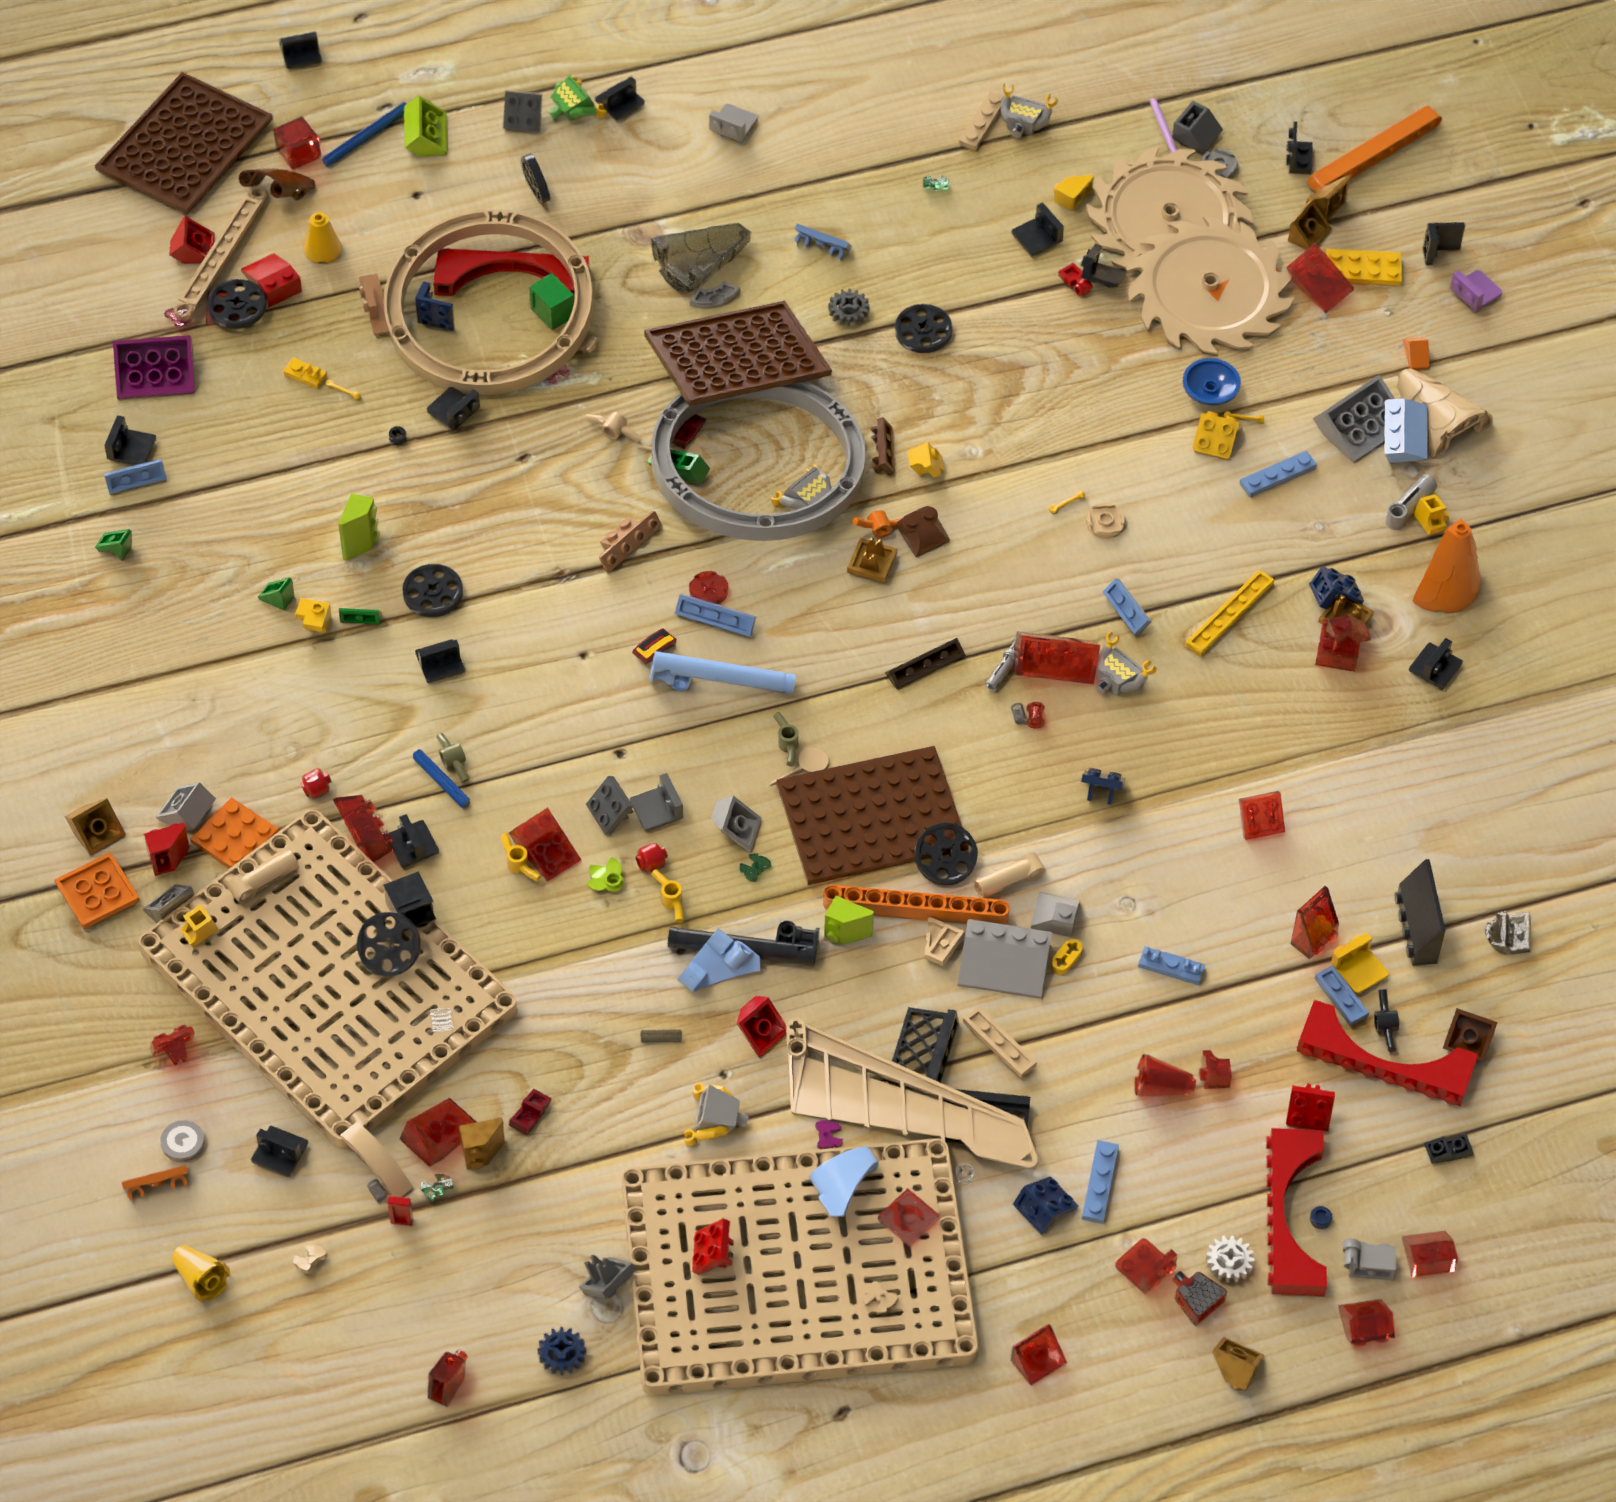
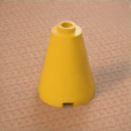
M321 212L315 213L310 217L304 243L305 256L310 261L318 264L319 261L330 263L336 260L341 253V242L328 216Z
M186 1245L178 1247L173 1252L172 1263L196 1299L200 1302H203L204 1299L211 1301L224 1291L228 1285L225 1282L227 1276L230 1277L231 1275L230 1269L225 1263Z

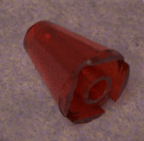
M1142 1054L1137 1066L1139 1074L1138 1077L1135 1076L1134 1081L1135 1095L1140 1097L1189 1095L1191 1091L1195 1090L1196 1079L1193 1078L1192 1073L1149 1054Z

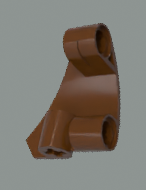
M252 169L241 171L239 174V183L243 187L260 185L265 176H269L274 180L270 186V192L274 198L291 196L297 201L303 198L309 189L315 188V181L313 179L284 169Z

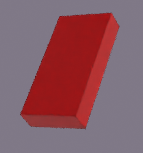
M389 1196L387 1203L390 1223L412 1226L413 1211L411 1198Z

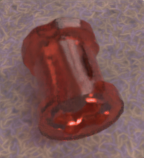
M1041 702L1029 703L1026 707V710L1029 712L1027 726L1033 729L1043 727L1045 725V719L1043 718L1045 706Z

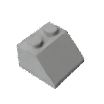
M200 782L179 786L156 818L168 825L184 822L186 831L195 830L201 825L203 816L211 811L212 804L216 798Z

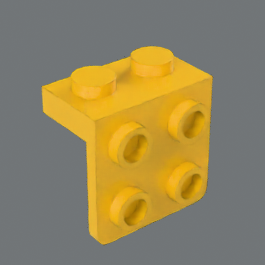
M1207 411V414L1201 413L1192 446L1193 450L1229 459L1237 432L1239 433L1240 422H1237L1236 418L1226 416V418L1218 417L1219 414Z
M1368 933L1354 937L1345 946L1337 947L1333 952L1331 966L1336 968L1351 990L1357 995L1383 981L1389 975L1388 970L1370 951L1372 938Z

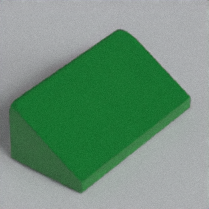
M339 608L341 623L380 624L382 613L380 610Z

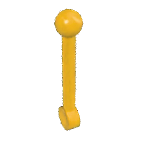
M332 380L326 381L327 388L333 387L353 396L356 400L361 398L358 392L354 393L333 384Z
M1226 411L1224 413L1225 418L1226 416H1229L1233 418L1255 420L1258 423L1264 422V416L1262 415L1255 417L1232 414L1229 411Z
M1079 491L1078 495L1056 506L1051 505L1049 507L1050 513L1054 514L1057 512V509L1078 498H1084L1085 492Z

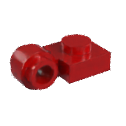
M1074 263L1058 271V276L1069 287L1075 285L1074 291L1078 296H1084L1093 289L1092 283L1081 277L1082 270Z

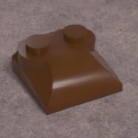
M931 506L922 507L905 515L896 524L915 557L950 542L945 529L938 519L937 510Z
M1456 1008L1443 1049L1452 1052L1459 1047L1477 1053V1061L1484 1063L1498 1022Z

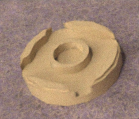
M1111 503L1096 504L1087 513L1086 525L1088 530L1095 536L1100 538L1115 537L1124 529L1125 515L1121 509L1119 510L1116 508V505Z

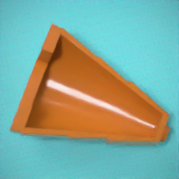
M1462 519L1446 529L1414 595L1412 602L1431 612L1438 610L1445 611L1446 613L1461 611L1471 605L1479 594L1481 574L1476 553L1477 546L1470 526Z

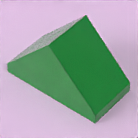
M288 577L268 583L258 598L284 611L295 597L292 579Z

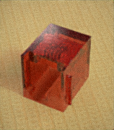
M303 116L273 128L276 149L292 170L322 157L319 137Z

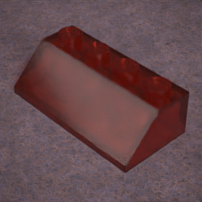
M1017 631L1014 646L1015 675L1094 684L1100 644L1092 640Z

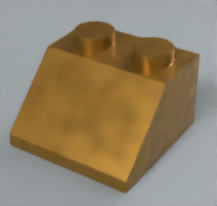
M502 1117L459 1126L466 1169H480L488 1165L505 1143Z

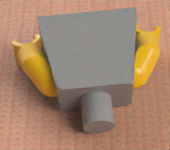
M702 1083L695 1084L696 1091H692V1094L696 1100H700L695 1124L697 1133L691 1129L684 1132L685 1137L692 1136V1138L684 1140L686 1145L693 1146L697 1139L702 1141L728 1135L735 1125L745 1128L748 1116L738 1113L740 1101L733 1097L724 1086L708 1085L704 1088Z

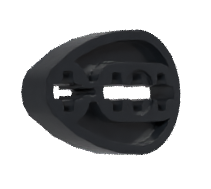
M533 154L522 156V170L534 196L540 203L550 201V193L536 158Z

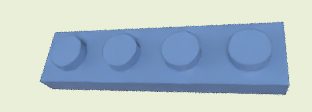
M1306 450L1240 479V485L1249 497H1253L1315 470L1317 463Z
M684 594L679 595L675 610L677 615L746 636H752L757 617Z
M1097 1140L1082 1220L1101 1224L1104 1222L1119 1144Z

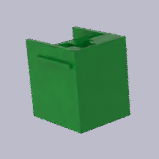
M551 273L529 286L530 309L552 331L569 321L574 305V294L558 280V277Z

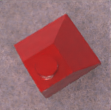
M184 216L170 240L169 256L183 264H201L214 244L215 233L189 217Z
M755 996L740 1009L736 1024L758 1057H761L787 1034L786 1024L769 997Z

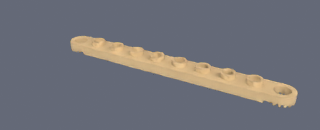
M255 185L248 189L249 191L237 206L174 307V316L177 320L187 321L191 319L266 201V190L262 186ZM260 193L261 195L257 197L253 196V194ZM183 309L188 310L186 314L180 313L179 311Z

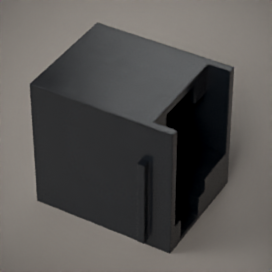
M419 871L383 885L386 904L390 912L406 916L416 927L436 919L432 905L434 901Z

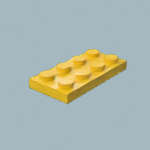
M1326 248L1325 282L1401 286V252Z

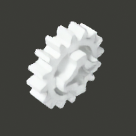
M1232 1235L1230 1240L1222 1236L1221 1242L1215 1239L1214 1244L1209 1245L1208 1253L1206 1254V1260H1208L1206 1266L1207 1268H1212L1211 1275L1218 1274L1219 1281L1224 1277L1226 1278V1283H1229L1230 1278L1238 1282L1239 1276L1245 1279L1247 1273H1251L1252 1266L1254 1265V1258H1252L1254 1252L1249 1250L1248 1243L1242 1244V1238L1234 1241V1236Z

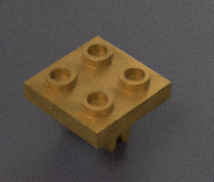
M871 537L870 541L860 538L847 567V573L885 583L897 555V548L883 545L880 539L878 542H875L873 537Z
M1338 595L1321 614L1318 622L1352 642L1374 616V611L1363 604L1345 598L1343 595Z

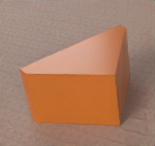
M1423 337L1403 339L1409 368L1414 370L1429 369L1428 339Z

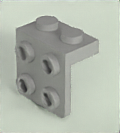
M725 104L720 112L712 110L709 114V130L743 142L756 123L758 116L736 106Z

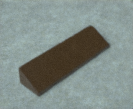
M955 638L885 672L893 686L898 689L966 655L958 638Z

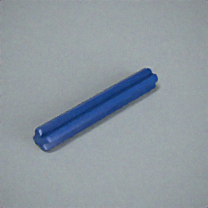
M421 749L413 753V759L460 807L465 808L470 804V798Z

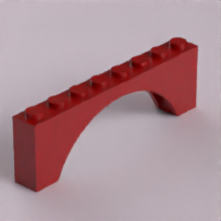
M443 248L437 253L433 280L434 295L454 296L465 284L487 274L522 272L542 279L552 273L574 294L575 299V288L572 279L564 265L553 254ZM583 256L590 271L589 256Z
M1315 999L1297 1046V1052L1304 1056H1312L1321 1059L1325 1063H1333L1346 1070H1353L1367 1077L1383 1080L1387 1084H1395L1404 1087L1408 1091H1416L1429 1098H1437L1450 1105L1458 1106L1462 1105L1478 1057L1477 1053L1457 1047L1454 1051L1440 1059L1421 1064H1402L1381 1059L1359 1047L1346 1034L1337 1018L1335 1006Z
M1271 1128L1270 1136H1266V1149H1269L1270 1155H1266V1168H1270V1174L1266 1176V1187L1270 1188V1194H1267L1266 1206L1270 1207V1213H1267V1226L1271 1227V1233H1267V1246H1271V1253L1268 1252L1267 1266H1271V1272H1268L1267 1285L1271 1286V1294L1325 1297L1327 1290V1267L1312 1259L1300 1248L1288 1229L1284 1215V1196L1291 1182L1305 1168L1322 1160L1324 1130Z

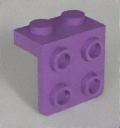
M1459 270L1453 273L1450 289L1475 312L1502 295V290L1480 270H1476L1467 276H1464Z

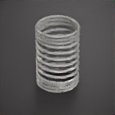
M1013 704L1011 710L1015 723H1024L1026 715L1023 704Z
M378 1179L368 1183L367 1187L377 1202L387 1198V1193Z

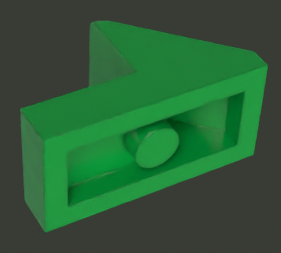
M125 529L105 532L95 548L99 552L113 551L123 561L132 548V531Z

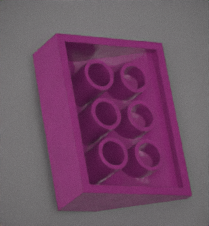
M190 335L113 341L117 399L195 393L193 343Z

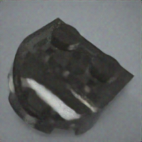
M1507 911L1497 913L1496 918L1491 923L1488 922L1485 928V934L1491 946L1504 955L1531 952L1530 913L1508 915Z

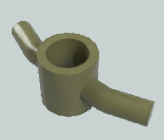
M776 712L773 717L781 726L778 731V746L783 752H788L786 765L792 767L795 764L799 732L794 725L788 724L780 712Z
M439 733L437 739L443 746V749L439 750V755L444 767L447 769L454 766L461 782L468 781L469 778L461 764L466 761V757L460 743L451 745L443 733Z

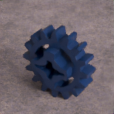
M560 1327L559 1332H556L553 1328L551 1329V1335L544 1333V1340H539L540 1348H537L539 1362L544 1363L545 1370L551 1368L552 1374H555L557 1370L560 1371L561 1376L564 1375L565 1370L572 1374V1368L579 1369V1362L585 1361V1340L580 1339L579 1332L573 1335L572 1328H569L567 1332L564 1331L563 1327Z

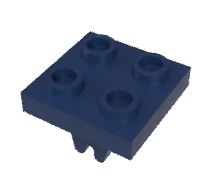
M1089 768L1088 771L1085 770L1082 774L1081 782L1090 784L1087 800H1092L1094 785L1108 787L1110 790L1107 804L1111 805L1114 790H1122L1126 778L1121 777L1122 774L1116 772L1102 774V770L1096 768Z

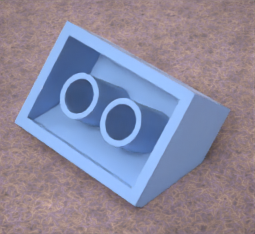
M1405 398L1385 400V455L1389 463L1428 460V406L1426 404Z

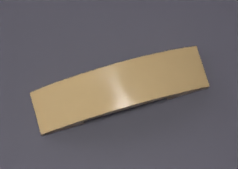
M356 1122L340 1135L352 1151H356L383 1182L382 1186L391 1196L403 1197L413 1189L410 1181L391 1155L360 1123Z

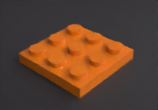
M231 797L190 838V841L193 845L230 869L278 833L279 829Z
M111 852L54 879L57 888L83 930L140 902L138 894Z

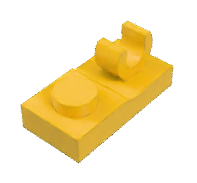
M292 358L283 370L284 376L316 389L319 388L327 376V372L320 369V367H314L310 363L308 364L296 358Z

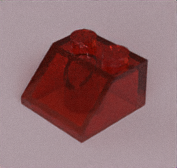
M1446 1231L1402 1236L1411 1277L1455 1272L1458 1256L1454 1241Z
M1382 1299L1338 1305L1346 1338L1352 1345L1363 1346L1367 1342L1372 1341L1383 1343L1395 1338L1393 1312Z

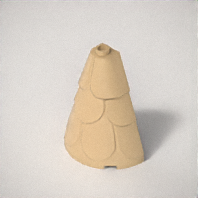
M1411 368L1400 372L1397 388L1401 398L1428 406V454L1432 459L1448 451L1450 439L1473 426V429L1480 433L1493 425V417L1488 411L1462 397L1457 392L1442 386L1439 381Z

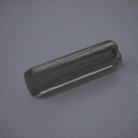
M642 1030L640 1040L642 1043L681 1042L682 1030Z

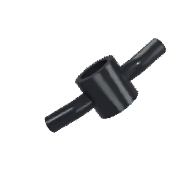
M1379 989L1381 1011L1374 1012L1375 1030L1377 1033L1384 1032L1388 1052H1395L1396 1046L1392 1031H1399L1397 1010H1389L1387 989Z

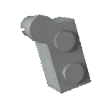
M1346 1239L1343 1241V1252L1345 1253L1344 1267L1349 1269V1277L1393 1280L1396 1271V1246L1367 1244L1357 1239Z

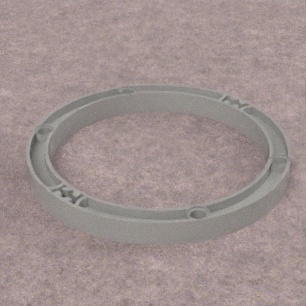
M806 381L689 406L680 393L663 410L656 423L652 437L651 465L656 484L663 496L688 520L723 536L751 541H774L794 538L816 531L831 523L850 506L859 492L863 480L865 444L861 430L847 408L826 391ZM738 398H768L799 406L824 421L842 444L846 457V467L834 488L808 506L778 514H750L723 508L709 502L694 492L678 475L671 459L670 446L677 431L684 422L708 406Z

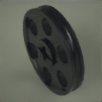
M232 279L219 284L212 290L208 298V308L210 316L220 326L229 329H242L252 326L262 318L266 310V300L264 292L257 284L249 280ZM240 286L245 288L241 292L235 291ZM219 293L227 294L224 298L217 297ZM253 295L260 296V298L257 300L250 299V297ZM217 308L224 309V311L221 313L214 312V310ZM250 310L257 311L255 315L247 314ZM233 316L239 317V320L234 322L229 319Z
M930 304L912 305L904 309L895 321V336L898 342L906 349L917 353H931L940 350L949 342L952 335V321L949 315L941 308ZM918 312H925L926 315H925V316H918L917 313H918ZM935 318H942V319H944V321H943V322H935L934 319H935ZM903 320H909L911 323L908 325H904L901 322ZM938 332H943L946 335L944 337H938L936 334ZM909 334L912 335L913 338L905 339L903 338V336ZM929 341L930 344L925 346L922 345L921 342Z
M426 564L414 569L407 575L402 587L403 598L407 607L414 613L424 617H439L450 613L459 605L463 596L462 581L459 575L453 569L441 564ZM436 572H442L444 574L440 578H436L433 576ZM417 576L425 578L422 582L414 581V578ZM451 583L458 585L455 589L447 588V585ZM410 592H417L418 596L411 598L408 594ZM444 599H450L452 601L448 605H444L441 603V601ZM425 603L432 605L429 609H424L421 606Z
M939 823L929 827L921 834L915 847V862L919 871L929 881L939 885H954L962 882L972 873L977 862L978 851L973 837L967 830L953 823ZM948 829L953 830L956 834V837L952 840L947 839L944 835V832ZM928 835L934 836L936 844L932 846L927 845L925 837ZM968 843L971 846V851L963 853L960 850V845ZM952 846H954L950 851V858L945 857L940 862H938L942 857V850L946 852ZM923 855H929L932 858L930 865H924L921 862ZM958 863L967 865L968 869L965 873L957 871L956 865ZM938 869H945L948 877L940 879L936 871Z
M378 913L370 917L362 925L358 933L357 951L360 960L367 969L381 976H395L406 972L414 965L420 953L421 940L416 926L409 918L399 913ZM388 917H393L395 920V926L392 929L387 928L385 925ZM370 926H374L377 930L374 938H370L367 935V929ZM405 929H409L412 932V938L409 941L404 940L402 937V932ZM390 940L393 944H400V946L389 947L388 950V946L378 944V942L383 943ZM369 947L375 950L373 959H368L365 955V951ZM404 950L410 952L411 958L408 962L401 960V952ZM386 959L392 963V968L388 972L382 968V963Z

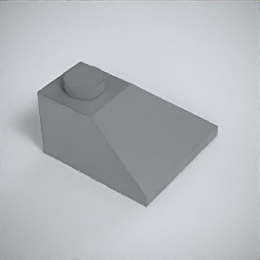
M734 795L716 801L711 819L719 830L747 852L752 850L762 817Z
M1039 892L1030 928L1072 937L1080 900Z

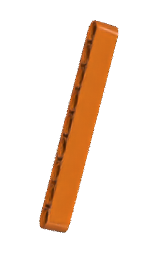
M1429 105L1424 106L1313 173L1307 180V185L1317 192L1319 189L1345 176H1349L1351 180L1435 129L1441 123L1442 117Z
M829 885L823 891V906L826 910H828L834 900L830 898L838 896L874 911V916L928 920L929 917H932L941 922L967 924L968 919L1006 925L1009 920V904L999 899L843 885Z

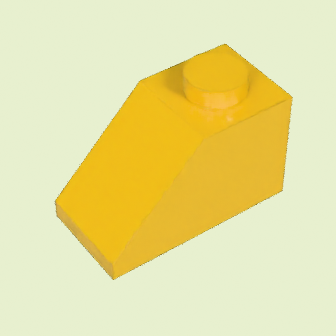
M1094 176L1065 177L1061 183L1056 184L1053 190L1055 193L1054 202L1073 211L1093 189Z

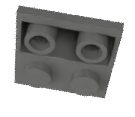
M1192 101L1174 122L1172 138L1204 154L1223 131V128L1209 108Z

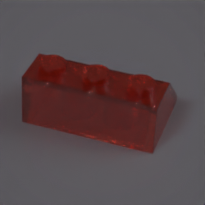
M362 795L336 797L333 799L357 847L372 862H376L394 850L391 844L393 838L387 830L384 831L383 826L385 824L379 815L376 816L374 811L377 809L371 799L367 801Z

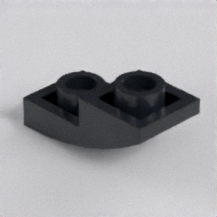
M1466 1133L1445 1139V1136L1424 1143L1431 1163L1448 1162L1474 1155Z

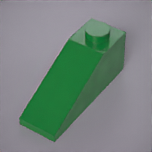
M670 449L673 465L681 479L687 482L702 484L710 471V467L699 454ZM651 456L647 461L649 465H651Z

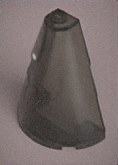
M740 223L660 235L651 239L654 260H658L661 266L659 271L666 282L681 293H690L706 283L749 244L751 231Z

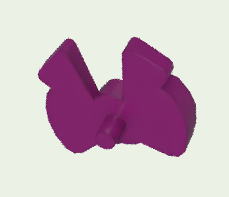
M823 1120L815 1123V1128L819 1132L818 1149H832L834 1146L838 1148L842 1144L843 1139L831 1137L832 1132L840 1131L842 1128L836 1121L831 1123L830 1121Z

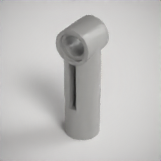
M1423 474L1396 503L1389 505L1385 521L1387 527L1392 530H1399L1404 527L1405 521L1414 513L1420 498L1430 496L1436 490L1437 482L1432 476Z

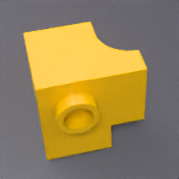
M924 443L908 451L909 465L919 476L930 473L933 477H937L944 472L943 456L930 443Z
M1436 494L1420 498L1413 514L1428 535L1445 531L1447 527L1445 522L1450 517L1446 512L1445 505Z
M300 599L295 615L296 619L303 621V628L327 633L332 618L330 603Z
M202 904L183 916L186 923L180 929L192 948L219 930Z

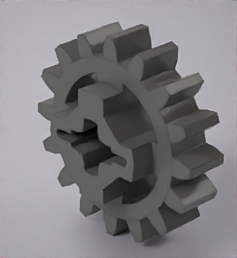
M842 289L841 294L835 292L834 297H830V303L828 304L829 315L833 316V321L840 320V325L844 322L847 323V326H850V323L857 325L858 320L864 322V317H868V312H870L869 299L865 298L864 293L859 295L858 290L851 292V289H848V292H845Z

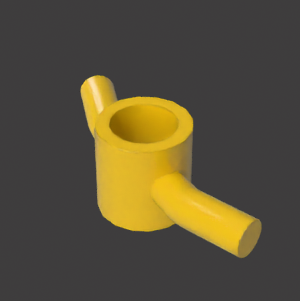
M508 833L501 834L503 847L507 852L508 869L515 874L523 873L538 882L541 879V874L528 867L527 850L520 845L512 846Z
M655 869L651 876L662 885V905L667 909H674L676 923L684 922L681 905V885L676 881H669L662 873Z

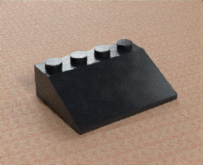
M1425 859L1399 883L1398 891L1394 894L1396 905L1399 904L1400 908L1398 911L1399 921L1403 922L1404 926L1402 928L1403 940H1407L1408 944L1406 946L1407 958H1411L1412 966L1437 964L1446 931L1430 859Z

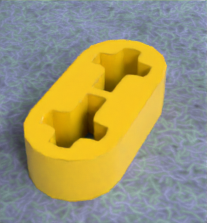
M1070 939L1066 941L1054 955L1051 969L1055 974H1067L1082 955V944L1078 940ZM1076 948V951L1073 950L1069 955V949ZM1063 960H1065L1064 965H1061L1060 967L1057 966V963L1061 964Z

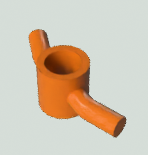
M877 510L872 512L867 520L855 517L853 525L871 528L876 538H883L891 533L892 528H896V524L900 519L888 520L885 511Z

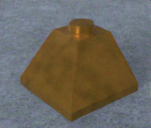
M1345 176L1319 189L1314 195L1311 194L1308 197L1306 204L1309 200H1313L1325 219L1328 220L1346 203L1350 177Z
M107 798L84 805L65 816L72 832L89 855L126 835Z
M1225 1337L1219 1341L1212 1352L1225 1382L1230 1383V1386L1237 1390L1248 1389L1264 1358V1354Z

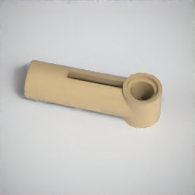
M287 850L248 874H239L233 877L228 882L227 888L240 904H245L252 900L258 891L298 869V861L294 854Z
M1030 852L1023 855L1018 862L974 880V887L980 898H987L1026 880H1038L1045 874L1046 869L1036 853Z

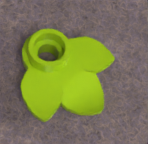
M613 857L608 860L606 867L590 865L589 873L592 879L586 883L587 886L595 891H619L624 885V879L621 876L623 871L622 865Z

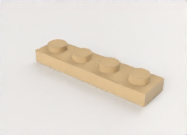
M989 92L959 139L960 146L974 151L977 150L1001 112L1002 97L1004 96Z
M979 1006L963 1018V1023L1020 1078L1037 1066V1061Z

